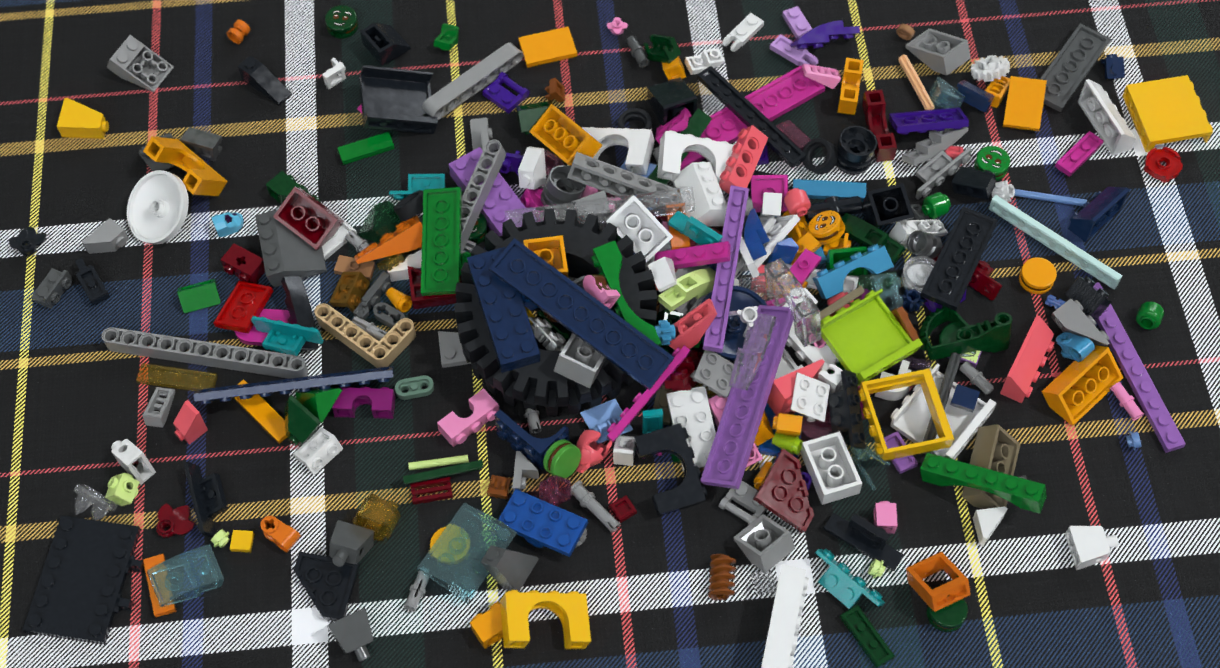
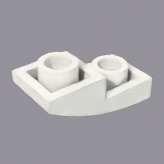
M719 48L703 50L702 54L698 56L686 57L684 63L690 75L702 72L709 66L716 68L724 64L725 59Z

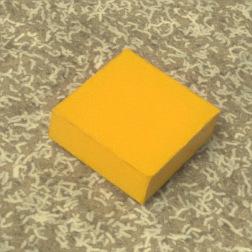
M233 530L230 551L251 553L254 532Z

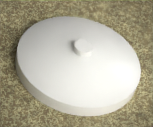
M157 170L146 174L137 182L130 194L127 205L128 225L136 238L150 244H162L172 239L179 232L185 222L189 205L188 193L183 181L173 173Z

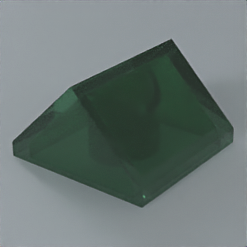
M390 201L374 205L358 236L379 243L385 233L396 231L395 226L402 221L394 211V205Z

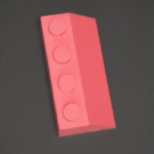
M1036 315L1000 392L1001 395L1019 403H1022L1025 397L1029 398L1033 387L1030 385L1032 382H1037L1041 373L1037 370L1039 366L1044 367L1048 358L1044 355L1046 351L1051 352L1055 343L1051 341L1054 333L1038 315Z

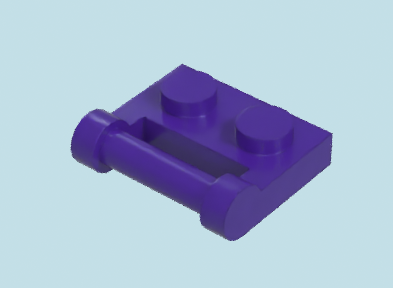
M501 72L497 79L482 91L483 96L508 114L530 94L527 88L519 86L508 78V75L504 72ZM505 83L507 86L516 91L518 95L515 96L501 85Z

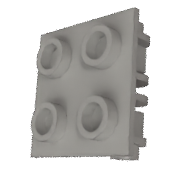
M704 350L696 371L694 370L690 377L693 378L694 382L703 383L702 387L705 388L707 386V390L713 391L717 396L727 398L738 366L713 351Z

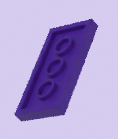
M960 107L889 114V121L899 134H909V132L915 131L925 133L927 130L944 131L948 128L959 130L963 127H969V119Z

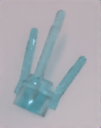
M867 445L866 449L863 450L852 447L850 450L853 454L852 460L857 464L865 479L875 491L876 487L860 460L866 461L871 456L883 465L890 466L891 463L883 460L880 455H877Z

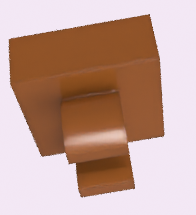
M556 78L550 79L549 86L545 88V91L549 94L545 95V98L548 101L555 99L558 103L565 101V86Z
M492 475L487 496L507 500L512 483L511 478Z

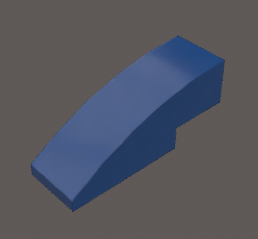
M755 208L750 211L744 229L745 243L753 261L767 254L763 244L770 241Z

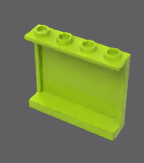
M883 289L876 292L872 290L864 296V299L860 300L858 298L853 301L847 309L842 307L835 313L836 315L832 317L830 315L826 316L820 321L821 325L817 329L844 369L856 374L858 386H860L861 382L872 379L914 354L923 345L919 338L914 341L911 340L880 298Z

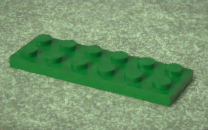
M461 187L423 190L422 296L455 294L457 282L460 283Z

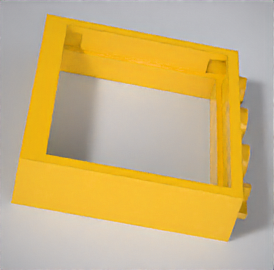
M930 368L861 382L858 393L864 406L863 415L865 419H868L869 434L871 437H874L875 452L877 455H880L881 461L951 447L954 437ZM920 384L939 438L887 449L869 394Z

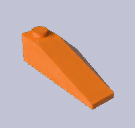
M416 215L411 219L402 221L395 226L396 231L385 233L378 244L374 242L355 255L354 258L357 264L413 251L418 248L422 249V222Z

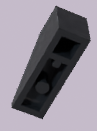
M249 56L238 66L242 80L279 106L292 95L261 62L252 56Z

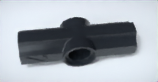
M836 196L828 197L823 202L811 204L805 218L807 221H811L817 214L828 210L838 212L840 217L845 215V213L862 212L861 199L859 196L842 199Z

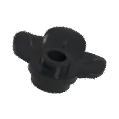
M26 227L20 231L19 236L11 237L9 244L11 248L18 249L22 255L31 256L36 252L37 246L46 240V233L37 234L33 227Z

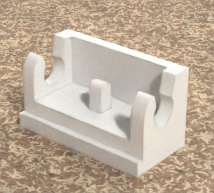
M829 364V368L834 370L835 373L829 374L827 371L821 370L817 380L829 384V394L843 390L841 371L843 370L834 364Z

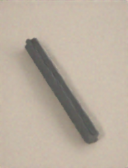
M955 352L950 356L938 393L944 410L961 360V355ZM932 416L923 441L936 438L937 431Z

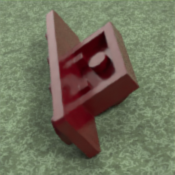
M939 255L931 260L936 263ZM980 260L968 285L993 301L1001 290L1002 285L990 277L994 269L987 262Z

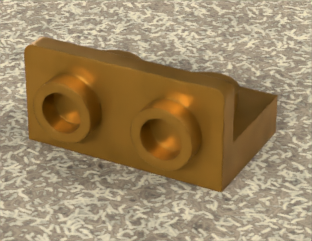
M343 272L329 303L333 307H348L353 312L362 302L361 298L369 287V280L361 272Z

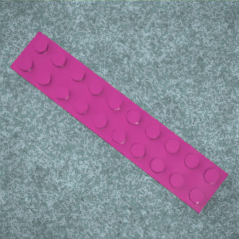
M801 65L750 93L745 98L766 118L773 121L824 92L825 86L805 77ZM725 107L710 116L712 120L699 138H710L714 141H726L732 144L738 140L739 132L743 128H748V126L728 107ZM689 152L681 163L680 171L692 162L704 160L705 157L697 152Z

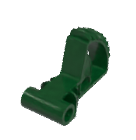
M945 306L942 307V310L937 308L935 312H931L930 316H927L925 321H923L919 333V339L923 343L920 349L926 350L930 360L950 357L953 352L963 354L976 350L987 352L1006 350L1010 345L1012 316L1008 313L1000 312L992 321L985 320L983 323L978 322L975 325H969L956 311ZM950 321L951 323L940 333V345L931 346L928 339L931 332L940 324Z

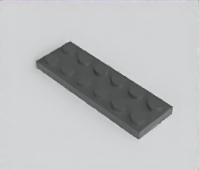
M1079 24L1040 78V80H1047L1043 104L1061 112L1110 44L1111 38Z

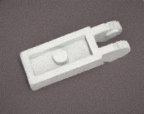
M750 13L723 39L722 45L726 47L732 41H735L730 47V50L735 52L741 46H744L764 26V21Z

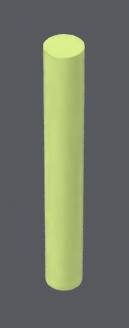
M468 455L409 462L408 465L409 470L468 463L469 459Z

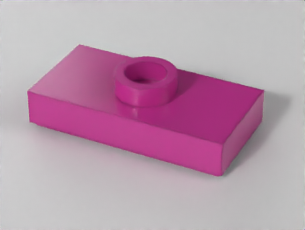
M805 249L787 271L785 278L802 286L821 262L822 257Z

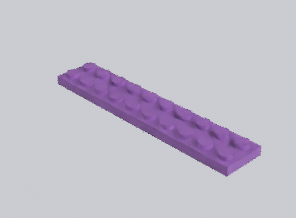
M758 306V315L756 320L753 321V327H751L700 480L704 485L739 489L796 314V310L793 307Z

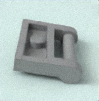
M741 481L739 489L731 488L718 506L722 510L726 509L748 522V525L766 511L765 507L753 500L758 490ZM731 500L754 513V515L752 516L744 510L740 509L739 507L735 506L734 504L730 503Z

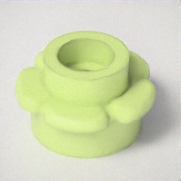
M223 529L217 532L211 539L214 547H224L230 540L228 538L230 533H226Z
M877 559L872 561L867 573L872 575L873 579L877 576L880 578L886 568L883 566L884 561L881 560L880 562Z

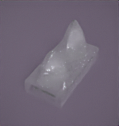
M77 484L73 490L78 494L75 501L76 514L84 512L93 503L92 518L93 520H99L108 511L115 512L118 504L106 499L104 495L88 485Z

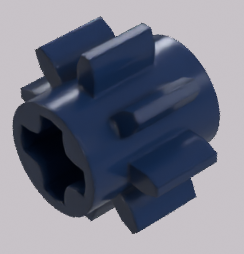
M915 288L909 291L906 289L904 295H901L900 301L903 302V308L909 311V313L915 310L918 312L920 306H923L925 301L921 299V293Z

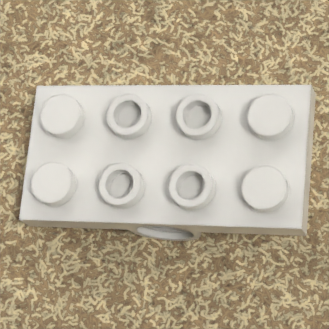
M701 386L691 390L667 393L666 399L672 425L681 423L682 428H686L688 433L686 441L688 447H692L695 458H692L694 465L704 468L716 435L706 389Z

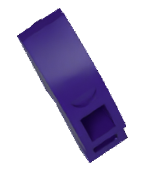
M843 20L825 23L797 37L790 43V47H797L798 50L807 49L808 46H813L814 49L822 48L824 44L837 40L838 37H843L844 40L853 39L854 35L860 33L859 26L844 27Z

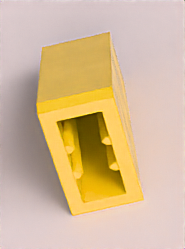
M64 98L57 128L62 137L104 139L105 133L108 132L109 124L102 113L69 98Z

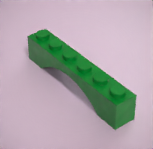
M612 241L594 248L593 256L591 257L594 267H598L599 274L605 277L609 288L617 290L621 295L614 304V312L661 347L662 343L654 326L638 317L628 306L622 295L619 274L623 257L616 242Z
M926 453L920 468L922 481L938 486L958 485L980 489L999 496L1021 509L1039 514L1047 497L1045 484L931 453Z

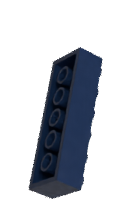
M505 247L467 257L471 278L502 373L540 362V352L521 294L489 270L490 266L505 250Z

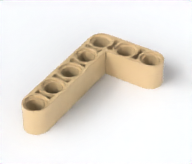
M326 303L317 305L314 310L319 326L377 368L388 367L416 337L414 323L409 318L399 320L378 341Z

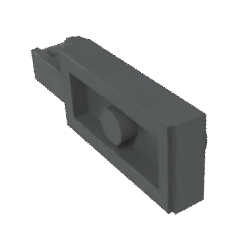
M382 272L361 298L362 302L353 311L354 316H358L363 320L369 316V310L372 306L379 303L381 295L384 292L386 293L391 287L390 275L388 273Z

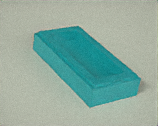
M662 409L642 411L643 434L663 429Z

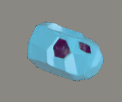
M227 212L211 217L219 237L238 232L244 224L242 214Z

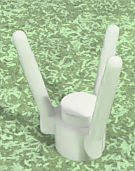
M749 306L743 310L729 312L728 316L739 315L740 320L747 323L743 337H746L751 327H753V321L756 320L758 315L757 306Z

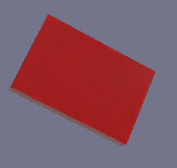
M238 281L213 322L214 326L249 334L254 325L251 319L253 316L259 317L273 293L272 287Z

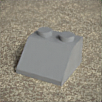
M764 514L733 537L749 561L764 573L768 572L795 550L791 532Z

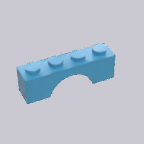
M874 244L868 247V251L863 254L858 252L851 255V259L846 262L841 260L833 264L834 268L830 270L825 268L816 273L817 276L813 277V281L821 298L828 299L843 292L845 277L855 268L862 267L871 274L878 275L894 267L886 247Z

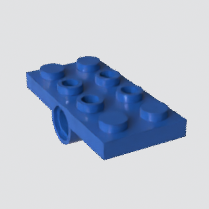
M515 489L497 521V526L524 537L529 544L538 548L545 546L568 557L571 556L588 524V519Z

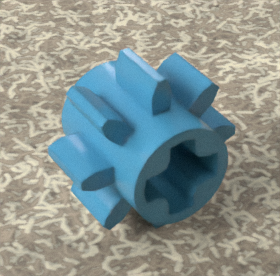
M660 320L657 326H654L662 343L661 345H669L670 341L675 339V326L673 324L670 325L668 320Z

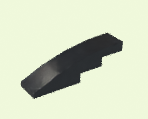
M283 276L281 283L287 295L284 301L290 313L289 324L316 328L301 276ZM306 341L300 351L317 350L319 347L317 343Z

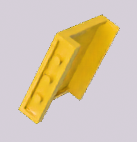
M1188 75L1126 85L1122 97L1145 152H1149L1157 144L1203 137L1205 143L1208 142L1213 133V128L1206 118V112L1202 109L1200 98L1196 95L1194 85Z

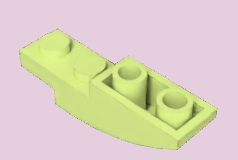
M705 268L676 279L677 285L658 295L657 301L672 312L694 297L696 299L701 298L713 290L716 271L711 268Z

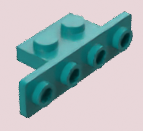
M408 174V191H389V196L393 197L394 200H402L416 191L445 188V174Z
M677 211L668 221L669 226L699 245L718 243L723 238L721 234L692 216L689 218L680 211Z
M253 316L251 319L257 331L268 333L262 343L263 348L297 356L306 341L322 344L324 341L319 330L314 327H303L298 324L284 323L280 320L275 321L265 317Z
M817 549L815 553L830 565L818 583L847 608L851 609L863 594L878 607L884 605L883 596L876 590L872 589L871 591L866 587L867 583L861 577L853 576L849 572L851 569L843 562L839 564L833 559L835 556L827 549Z

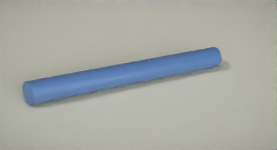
M1015 189L1014 195L1077 206H1084L1087 202L1086 199Z

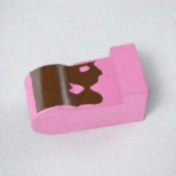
M586 275L583 279L584 290L609 309L612 308L621 296L617 290L609 288L603 275Z

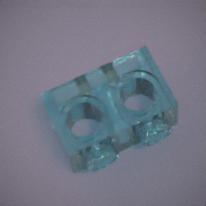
M897 273L870 276L872 290L876 292L883 289V292L880 294L883 302L885 303L887 297L892 299L893 304L889 310L903 306V298L899 295L901 280L899 276L897 277ZM885 278L890 281V287L888 289L884 288L882 285V282Z

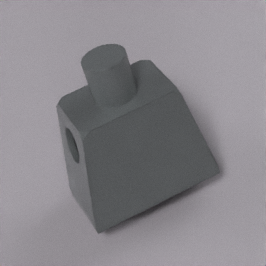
M338 520L330 540L329 556L333 558L332 562L339 567L343 566L345 562L354 565L358 564L374 546V530Z
M365 608L327 625V628L345 654L354 650L359 662L370 657L366 644L374 641Z

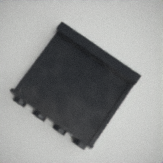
M363 65L359 76L363 127L434 134L438 125V118L431 117L422 109L425 100L432 96L430 80L433 73Z

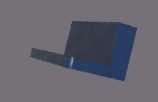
M965 80L958 82L957 87L959 88L954 96L985 113L995 97Z

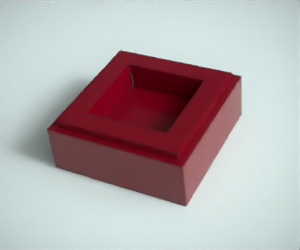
M627 495L609 505L610 510L620 523L637 514L636 508Z

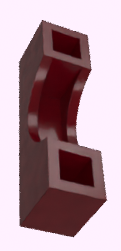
M882 89L864 91L862 107L867 127L877 139V147L874 153L876 162L894 160L897 145L894 134L888 130Z

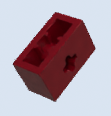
M235 243L221 258L223 270L229 275H236L243 282L256 284L265 273L263 258Z

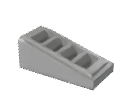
M156 387L142 415L145 425L164 427L175 395V389Z

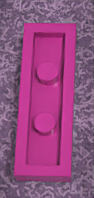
M1089 131L1056 162L1055 167L1070 177L1103 145L1104 141Z

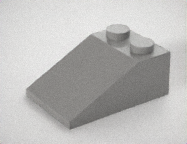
M930 28L905 45L906 49L929 68L943 75L952 73L956 68L971 59L968 40Z
M572 333L559 354L554 372L590 388L606 358Z

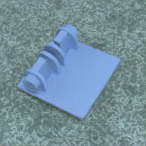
M612 399L582 411L580 414L589 430L601 433L600 438L596 441L597 444L609 440L607 439L609 434L607 430L614 422L617 424L622 419L620 414L623 411L616 399ZM629 424L620 435L632 431V426Z

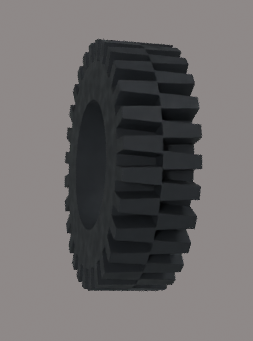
M544 209L543 221L535 222L533 212H527L523 214L521 227L517 228L512 219L503 222L501 237L491 230L485 235V249L476 245L471 251V256L502 247L506 248L514 238L524 245L523 240L563 235L568 276L579 278L600 273L598 267L595 268L591 260L593 249L615 241L623 257L619 274L622 295L628 306L638 317L653 326L656 325L657 290H653L654 277L652 271H646V258L641 251L633 254V241L627 235L618 241L617 227L608 222L603 231L600 230L597 216L588 214L585 223L582 224L578 223L577 211L567 209L565 221L556 220L554 209ZM464 262L461 269L462 283L457 282L455 294L457 303H454L459 339L467 363L471 362L473 374L478 380L485 379L487 390L494 396L500 390L503 393L505 403L514 407L517 400L523 401L525 410L528 408L535 410L537 405L545 406L547 416H557L558 407L568 406L569 414L573 415L580 413L582 403L588 402L591 408L600 405L602 396L605 394L611 400L619 395L623 382L629 386L635 380L606 358L595 381L588 388L554 372L561 351L539 349L540 362L502 373L471 278L468 263ZM613 305L612 308L610 309V310H612L613 312H614L615 305Z

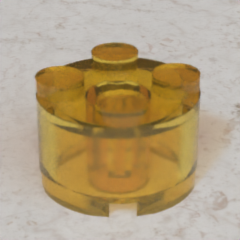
M370 493L358 509L353 519V524L374 530L375 540L382 541L386 537L388 540L401 517L400 512L397 510L398 505L393 501H385L377 495Z

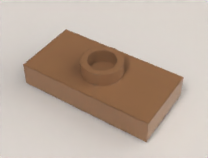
M339 255L334 273L342 275L343 272H361L370 281L376 264L373 261L357 264L355 258Z

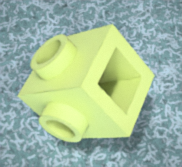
M129 473L113 476L108 482V491L105 498L120 506L131 504L138 494L140 482Z

